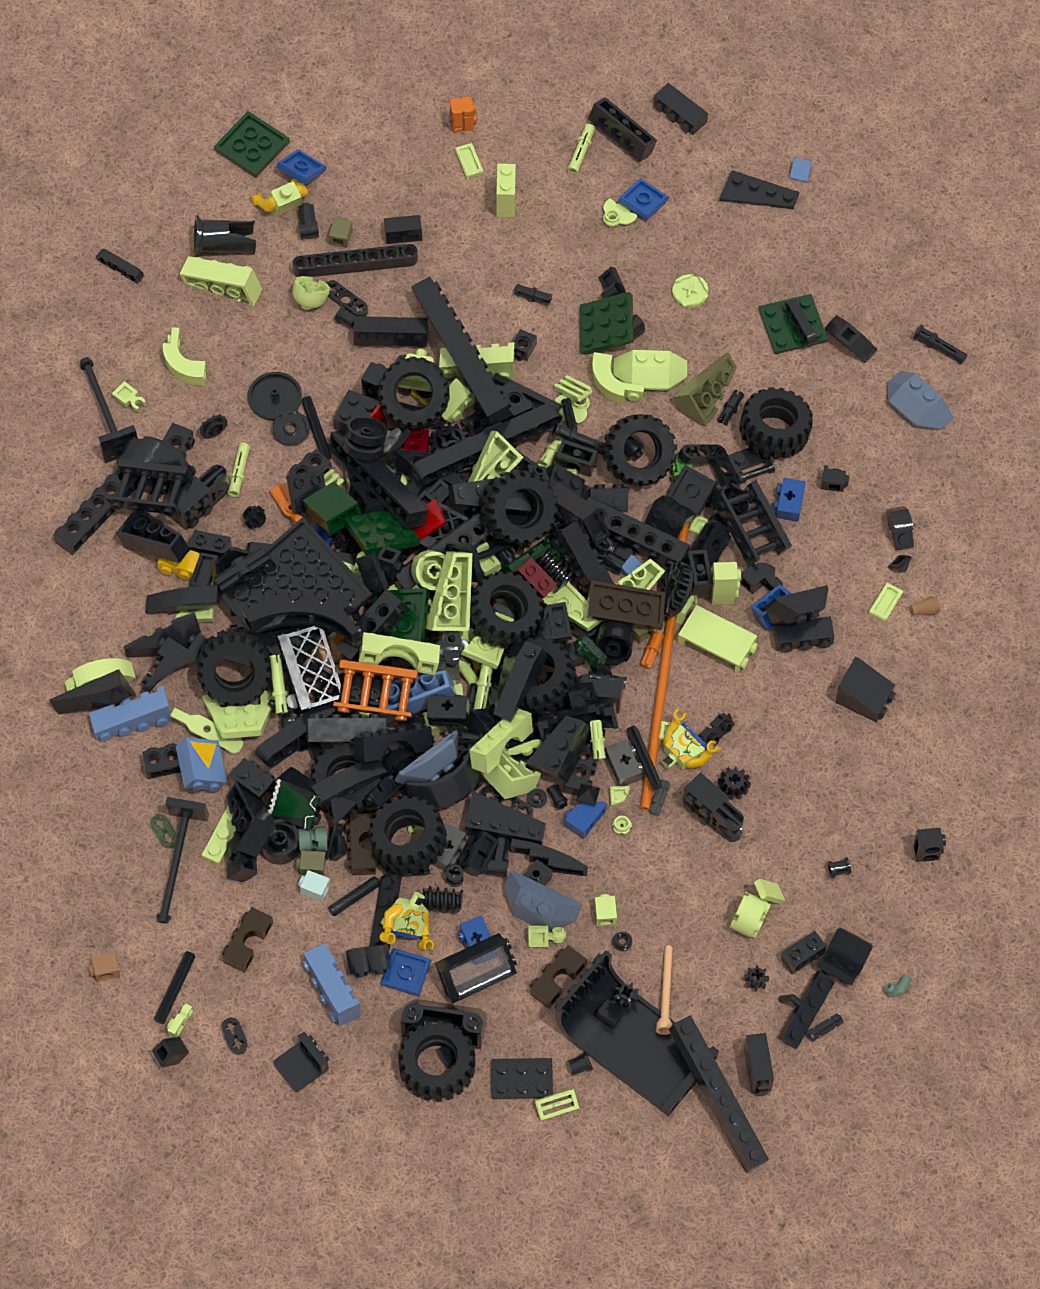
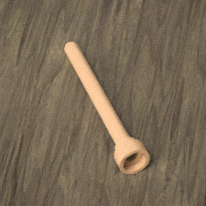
M667 945L664 952L661 1018L656 1023V1032L662 1035L671 1034L669 1028L672 1026V1022L669 1019L673 952L671 945Z

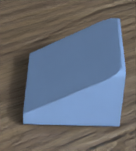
M794 158L790 179L807 182L812 161Z
M631 555L623 564L621 574L628 576L632 571L640 567L642 563L635 556Z

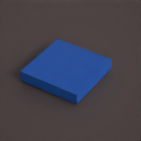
M299 149L279 161L276 168L304 185L314 180L326 170L324 164Z
M640 178L619 197L618 202L647 221L668 201L669 197Z
M393 948L390 956L391 967L386 969L387 972L384 973L381 986L419 997L432 960Z

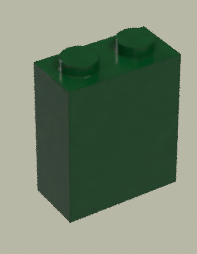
M334 481L303 500L307 514L329 535L345 527V518L361 515L358 503Z

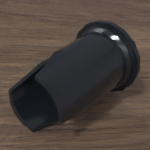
M195 215V257H198L202 252L255 254L256 240L244 237L253 234L255 220H202L199 218V215Z

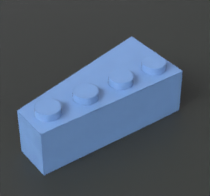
M446 670L438 671L435 675L421 674V676H418L417 681L410 683L406 712L414 714L427 709L429 696L442 694L454 697V695H457L454 682ZM393 679L391 681L387 705L389 710H399L403 684L401 679ZM381 715V718H386V724L396 721L395 717Z
M163 686L158 687L157 692L149 694L148 691L142 693L138 699H125L117 707L112 704L89 713L96 741H108L117 735L127 736L130 732L136 730L140 732L146 731L149 727L155 725L162 727L172 721Z
M324 943L303 953L304 961H302L306 972L310 971L313 975L311 981L315 989H320L322 993L320 998L324 1006H329L331 1011L328 1013L332 1022L337 1021L340 1027L361 1017L360 1003L357 998H354L350 985L345 986L344 975L340 969H336L337 963L327 945Z

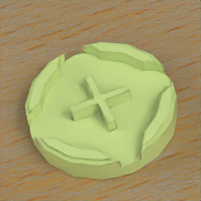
M687 274L676 279L672 288V295L678 304L693 308L705 302L709 289L703 278Z

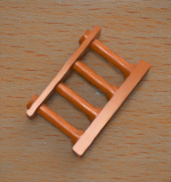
M340 660L339 668L343 670L345 677L341 703L334 702L333 704L337 712L349 713L350 710L395 717V720L406 722L407 719H412V714L406 712L410 683L418 680L417 670ZM355 672L363 673L362 676H364L360 705L348 704L352 676L355 675ZM374 675L382 676L383 679L379 708L368 707L371 681ZM394 678L401 679V682H403L398 711L387 709L390 685Z

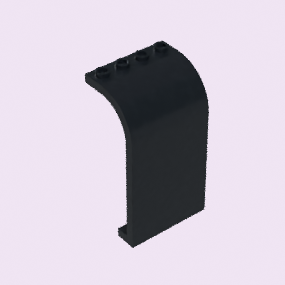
M605 950L602 955L598 954L594 958L593 965L589 970L586 968L582 972L580 981L570 986L567 991L568 995L564 999L560 998L555 1004L556 1023L576 1047L583 1052L586 1051L589 1057L669 1117L697 1081L672 1035H662L656 1032V1023L661 1018L660 1010L638 994L634 995L638 998V1001H632L631 1007H628L627 1004L620 1006L619 999L614 1000V996L619 994L615 991V987L621 988L623 981L612 967V954ZM626 991L623 992V995H626V997L630 996ZM606 1000L624 1010L614 1027L596 1017L598 1010ZM712 1046L709 1050L716 1060L719 1050Z

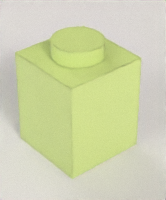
M603 894L595 897L597 926L617 924L615 896Z

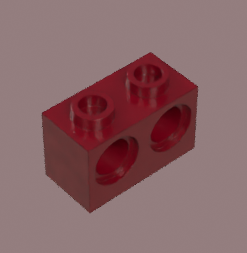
M409 429L411 434L402 445L401 450L428 453L430 445L429 430Z
M532 557L523 560L512 572L514 576L518 574L522 576L524 581L528 580L531 583L530 586L536 588L538 592L537 597L541 599L545 598L557 585Z

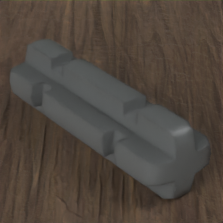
M661 779L662 787L657 789L649 813L654 816L660 815L661 807L664 804L670 787V782Z

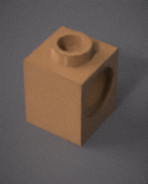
M115 952L92 957L93 964L89 965L91 976H96L97 982L121 977Z

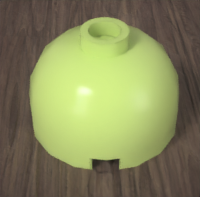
M301 276L296 278L292 294L293 298L303 309L311 310L312 308L322 306L326 302L330 287L321 280L317 283L313 281L312 277Z

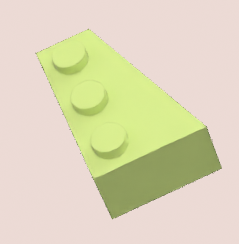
M737 562L713 563L711 568L713 580L711 588L712 605L735 604V598H739L741 569H737Z

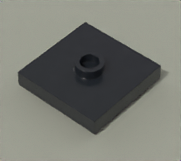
M685 465L667 496L672 497L675 500L674 502L688 507L691 512L700 516L718 483Z

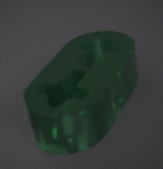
M581 635L573 643L575 650L594 668H600L607 661L605 653L587 636Z
M156 814L151 819L154 833L164 848H174L177 841V833L165 815ZM157 820L163 822V830L159 825H157ZM165 833H167L170 838L173 837L171 843H169V841H165Z

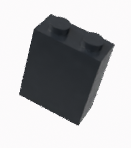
M766 1033L746 1035L744 1053L751 1094L765 1096L772 1091L774 1081Z

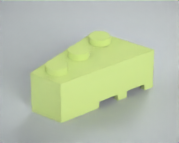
M491 431L468 482L495 477L499 478L501 473L510 472L522 460L523 456L497 431Z
M505 749L502 750L499 764L488 774L481 772L504 799L529 793L536 788L541 773L538 771L533 773L526 768V763L523 761L519 763L511 758V753Z

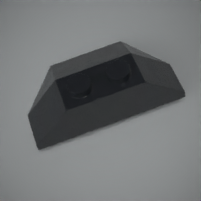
M826 585L775 597L764 607L770 622L774 624L796 622L799 624L806 619H816L825 608L829 588Z

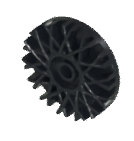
M679 560L676 563L672 562L670 569L666 568L664 573L665 579H660L661 583L659 584V586L663 587L660 592H665L664 616L668 618L675 617L682 611L690 598L694 582L692 567Z

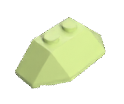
M631 350L614 358L613 376L623 383L642 385L644 390L669 391L687 378V360L671 351Z

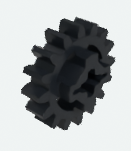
M449 422L446 427L444 424H441V429L435 428L436 434H430L431 452L437 453L461 442L457 436H460L462 441L468 439V432H465L463 426L459 428L458 423L451 426V422Z

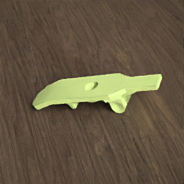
M174 708L170 717L185 724L188 727V731L208 740H218L219 746L231 754L239 752L243 746L242 737L222 739L214 722L201 715H189L177 708ZM209 728L210 732H204L203 729Z

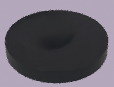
M268 372L252 382L248 391V401L250 408L257 416L265 420L274 421L280 412L285 410L297 411L302 402V391L299 383L292 376L283 372Z

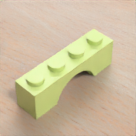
M363 633V645L360 646L359 662L378 665L383 659L396 656L408 660L419 673L436 674L439 664L440 645L374 633Z
M518 709L511 722L502 719L470 749L472 768L486 774L491 772L499 764L502 750L511 738L522 742L533 732L531 713Z

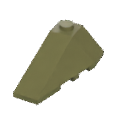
M725 353L673 396L680 411L701 425H706L716 415L718 409L715 407L718 399H723L722 389L730 384L737 368L729 353Z

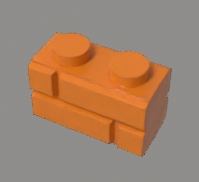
M470 96L450 100V121L454 133L462 132L463 130L472 131L474 124H477L476 104L472 103Z

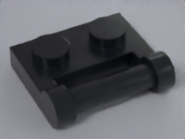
M752 447L728 455L740 484L746 483V480L759 475L775 472L774 464L769 456L766 458L761 453L753 452ZM762 463L765 464V466L748 471L746 473L742 472V470L748 469L750 467Z

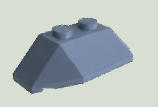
M900 371L887 382L888 403L914 426L941 430L954 419L943 397L916 373Z
M454 730L401 770L396 776L395 781L405 784L406 781H436L440 778L439 775L442 772L448 773L453 769V763L457 758V730Z
M513 870L510 871L504 887L512 915L533 926H548V933L555 927H564L575 922L582 906L581 903Z

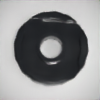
M296 410L280 412L272 426L275 439L285 446H296L303 443L310 431L306 416ZM288 424H294L296 426V430L294 432H289L286 430V426Z

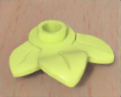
M608 199L604 203L603 209L605 214L603 220L608 226L628 225L637 219L636 214L630 213L631 210L620 203L616 204L612 199Z
M563 394L558 396L555 402L560 403L562 407L561 400L570 397ZM588 397L581 400L584 403L582 405L577 404V401L570 398L575 420L578 424L587 417V409L590 405ZM561 408L559 413L563 417L562 421H565L563 408Z

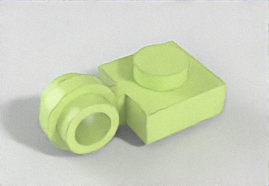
M528 926L529 947H548V940H552L554 943H562L566 938V932L562 927H555L548 933V926Z

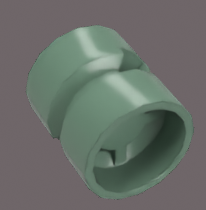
M326 826L314 827L313 830L298 828L300 853L302 850L312 851L313 849L317 852L328 851Z

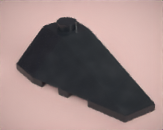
M193 612L171 621L170 626L164 629L159 627L155 629L156 632L149 637L142 636L123 647L126 658L162 656L157 653L158 647L156 645L161 637L165 638L167 634L183 645L188 646L186 642L192 633L196 634L197 631L201 633L196 614Z
M528 641L513 643L504 659L493 713L494 716L508 722L513 720L547 660L543 647Z

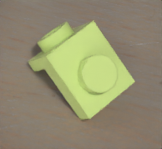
M485 542L477 547L478 553L489 549V544ZM494 555L480 560L485 577L501 568V563Z

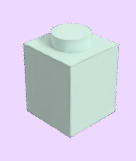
M308 870L306 875H303L299 881L298 886L300 887L301 894L323 902L330 888V878Z

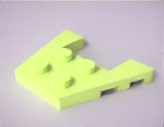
M273 690L264 691L260 696L261 704H249L246 706L220 707L216 698L212 700L208 695H202L203 704L207 707L209 715L212 716L222 739L262 736L269 719V713L273 710V708L268 706V702L270 700L275 701L274 697H272Z

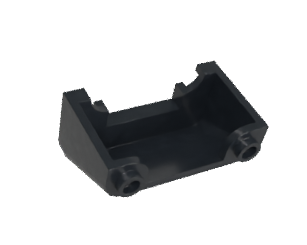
M421 999L410 1001L403 1009L401 1032L404 1038H406V1034L410 1030L414 1032L415 1026L418 1024L424 1026L425 1021L432 1020V1023H438V1020H444L446 1025L451 1022L455 1026L464 1027L465 1036L470 1037L474 1048H482L486 1025V1014L482 1009Z

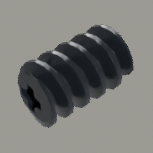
M550 547L536 560H539L537 563L539 566H544L543 570L545 572L549 571L548 575L551 578L554 577L553 581L559 583L557 590H560L574 578L571 577L574 571L567 572L566 570L569 565L561 566L563 559L556 560L558 553L551 554L553 547Z
M431 886L428 887L427 891L423 887L422 895H424L425 899L422 904L425 908L428 905L429 910L433 911L436 906L437 911L441 912L444 907L446 913H449L452 908L453 914H456L459 909L461 911L463 890H460L459 894L456 895L455 889H452L451 893L448 894L447 888H444L441 893L439 887L436 888L435 892L432 891Z

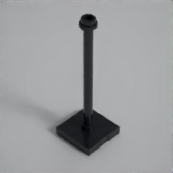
M85 357L80 360V368L85 370L110 430V433L98 437L104 462L108 463L119 459L129 438L135 437L138 439L134 425L119 431L117 430L92 367L94 363L89 357Z
M556 520L554 524L549 525L551 528L549 532L552 534L560 528ZM457 541L448 543L450 552L472 553L471 582L476 583L484 579L480 560L519 545L506 541L478 553L476 544Z
M171 797L166 799V808L169 815L181 817V823L161 913L156 915L157 922L168 924L171 920V916L168 914L189 819L208 822L209 817L206 803Z

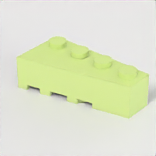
M188 256L180 272V276L185 284L206 291L210 288L215 294L222 296L225 293L233 297V300L239 302L241 301L240 299L249 301L248 305L251 306L255 305L262 291L254 270L248 266L242 267L232 263L226 264L216 260L210 261L200 257Z
M514 342L502 347L499 344H492V347L489 348L476 345L480 353L478 355L479 359L483 358L488 366L486 368L487 372L491 371L493 375L496 372L508 379H513ZM441 348L439 368L443 371L445 377L453 378L455 376L463 378L447 349Z
M446 552L426 629L433 631H469L472 553Z
M649 559L616 584L650 590L665 570Z

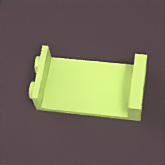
M698 605L695 606L679 632L677 641L682 645H685L688 641L735 665V672L737 673L741 668H746L749 662V654H754L758 647L756 643L757 635Z

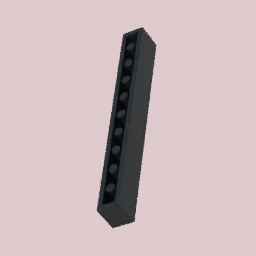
M429 276L411 286L416 299L491 425L493 426L510 417L512 414L509 408L512 406L507 397L503 398L501 396L504 393L500 385L494 384V381H496L491 371L487 372L486 368L488 366L483 358L479 359L478 355L480 353L476 345L472 346L470 344L473 342L468 332H463L465 328L461 320L455 319L457 314L452 306L448 307L449 301L446 295L440 294L442 289L438 282H433Z

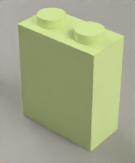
M497 164V217H515L516 164Z

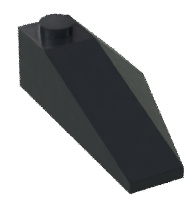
M118 669L49 700L58 714L106 707L112 704L117 705L125 699H132L137 696Z

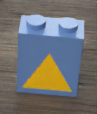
M186 737L176 745L184 788H190L195 791L209 790L210 792H216L227 783L218 740Z

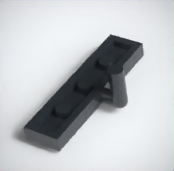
M399 874L381 876L369 946L386 944V942L380 940V934L385 932L381 921L384 918L385 911L392 907L399 898L402 880Z
M821 971L815 973L801 999L794 994L779 996L780 1003L791 1002L796 1006L779 1036L780 1039L794 1049H797L834 985V982Z

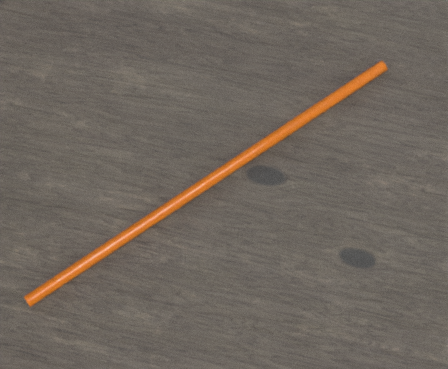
M689 522L685 524L678 538L686 543ZM676 616L672 618L667 617L649 741L648 753L655 769ZM646 774L640 806L642 810H650L653 791Z

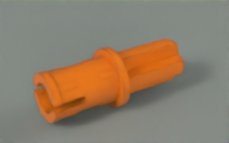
M654 631L649 644L645 646L646 651L641 661V665L644 668L650 669L656 655L660 652L659 647L664 638V635L660 632Z

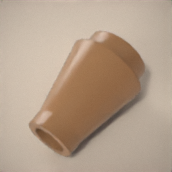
M930 596L915 604H911L914 615L936 614V612L941 611L937 596Z

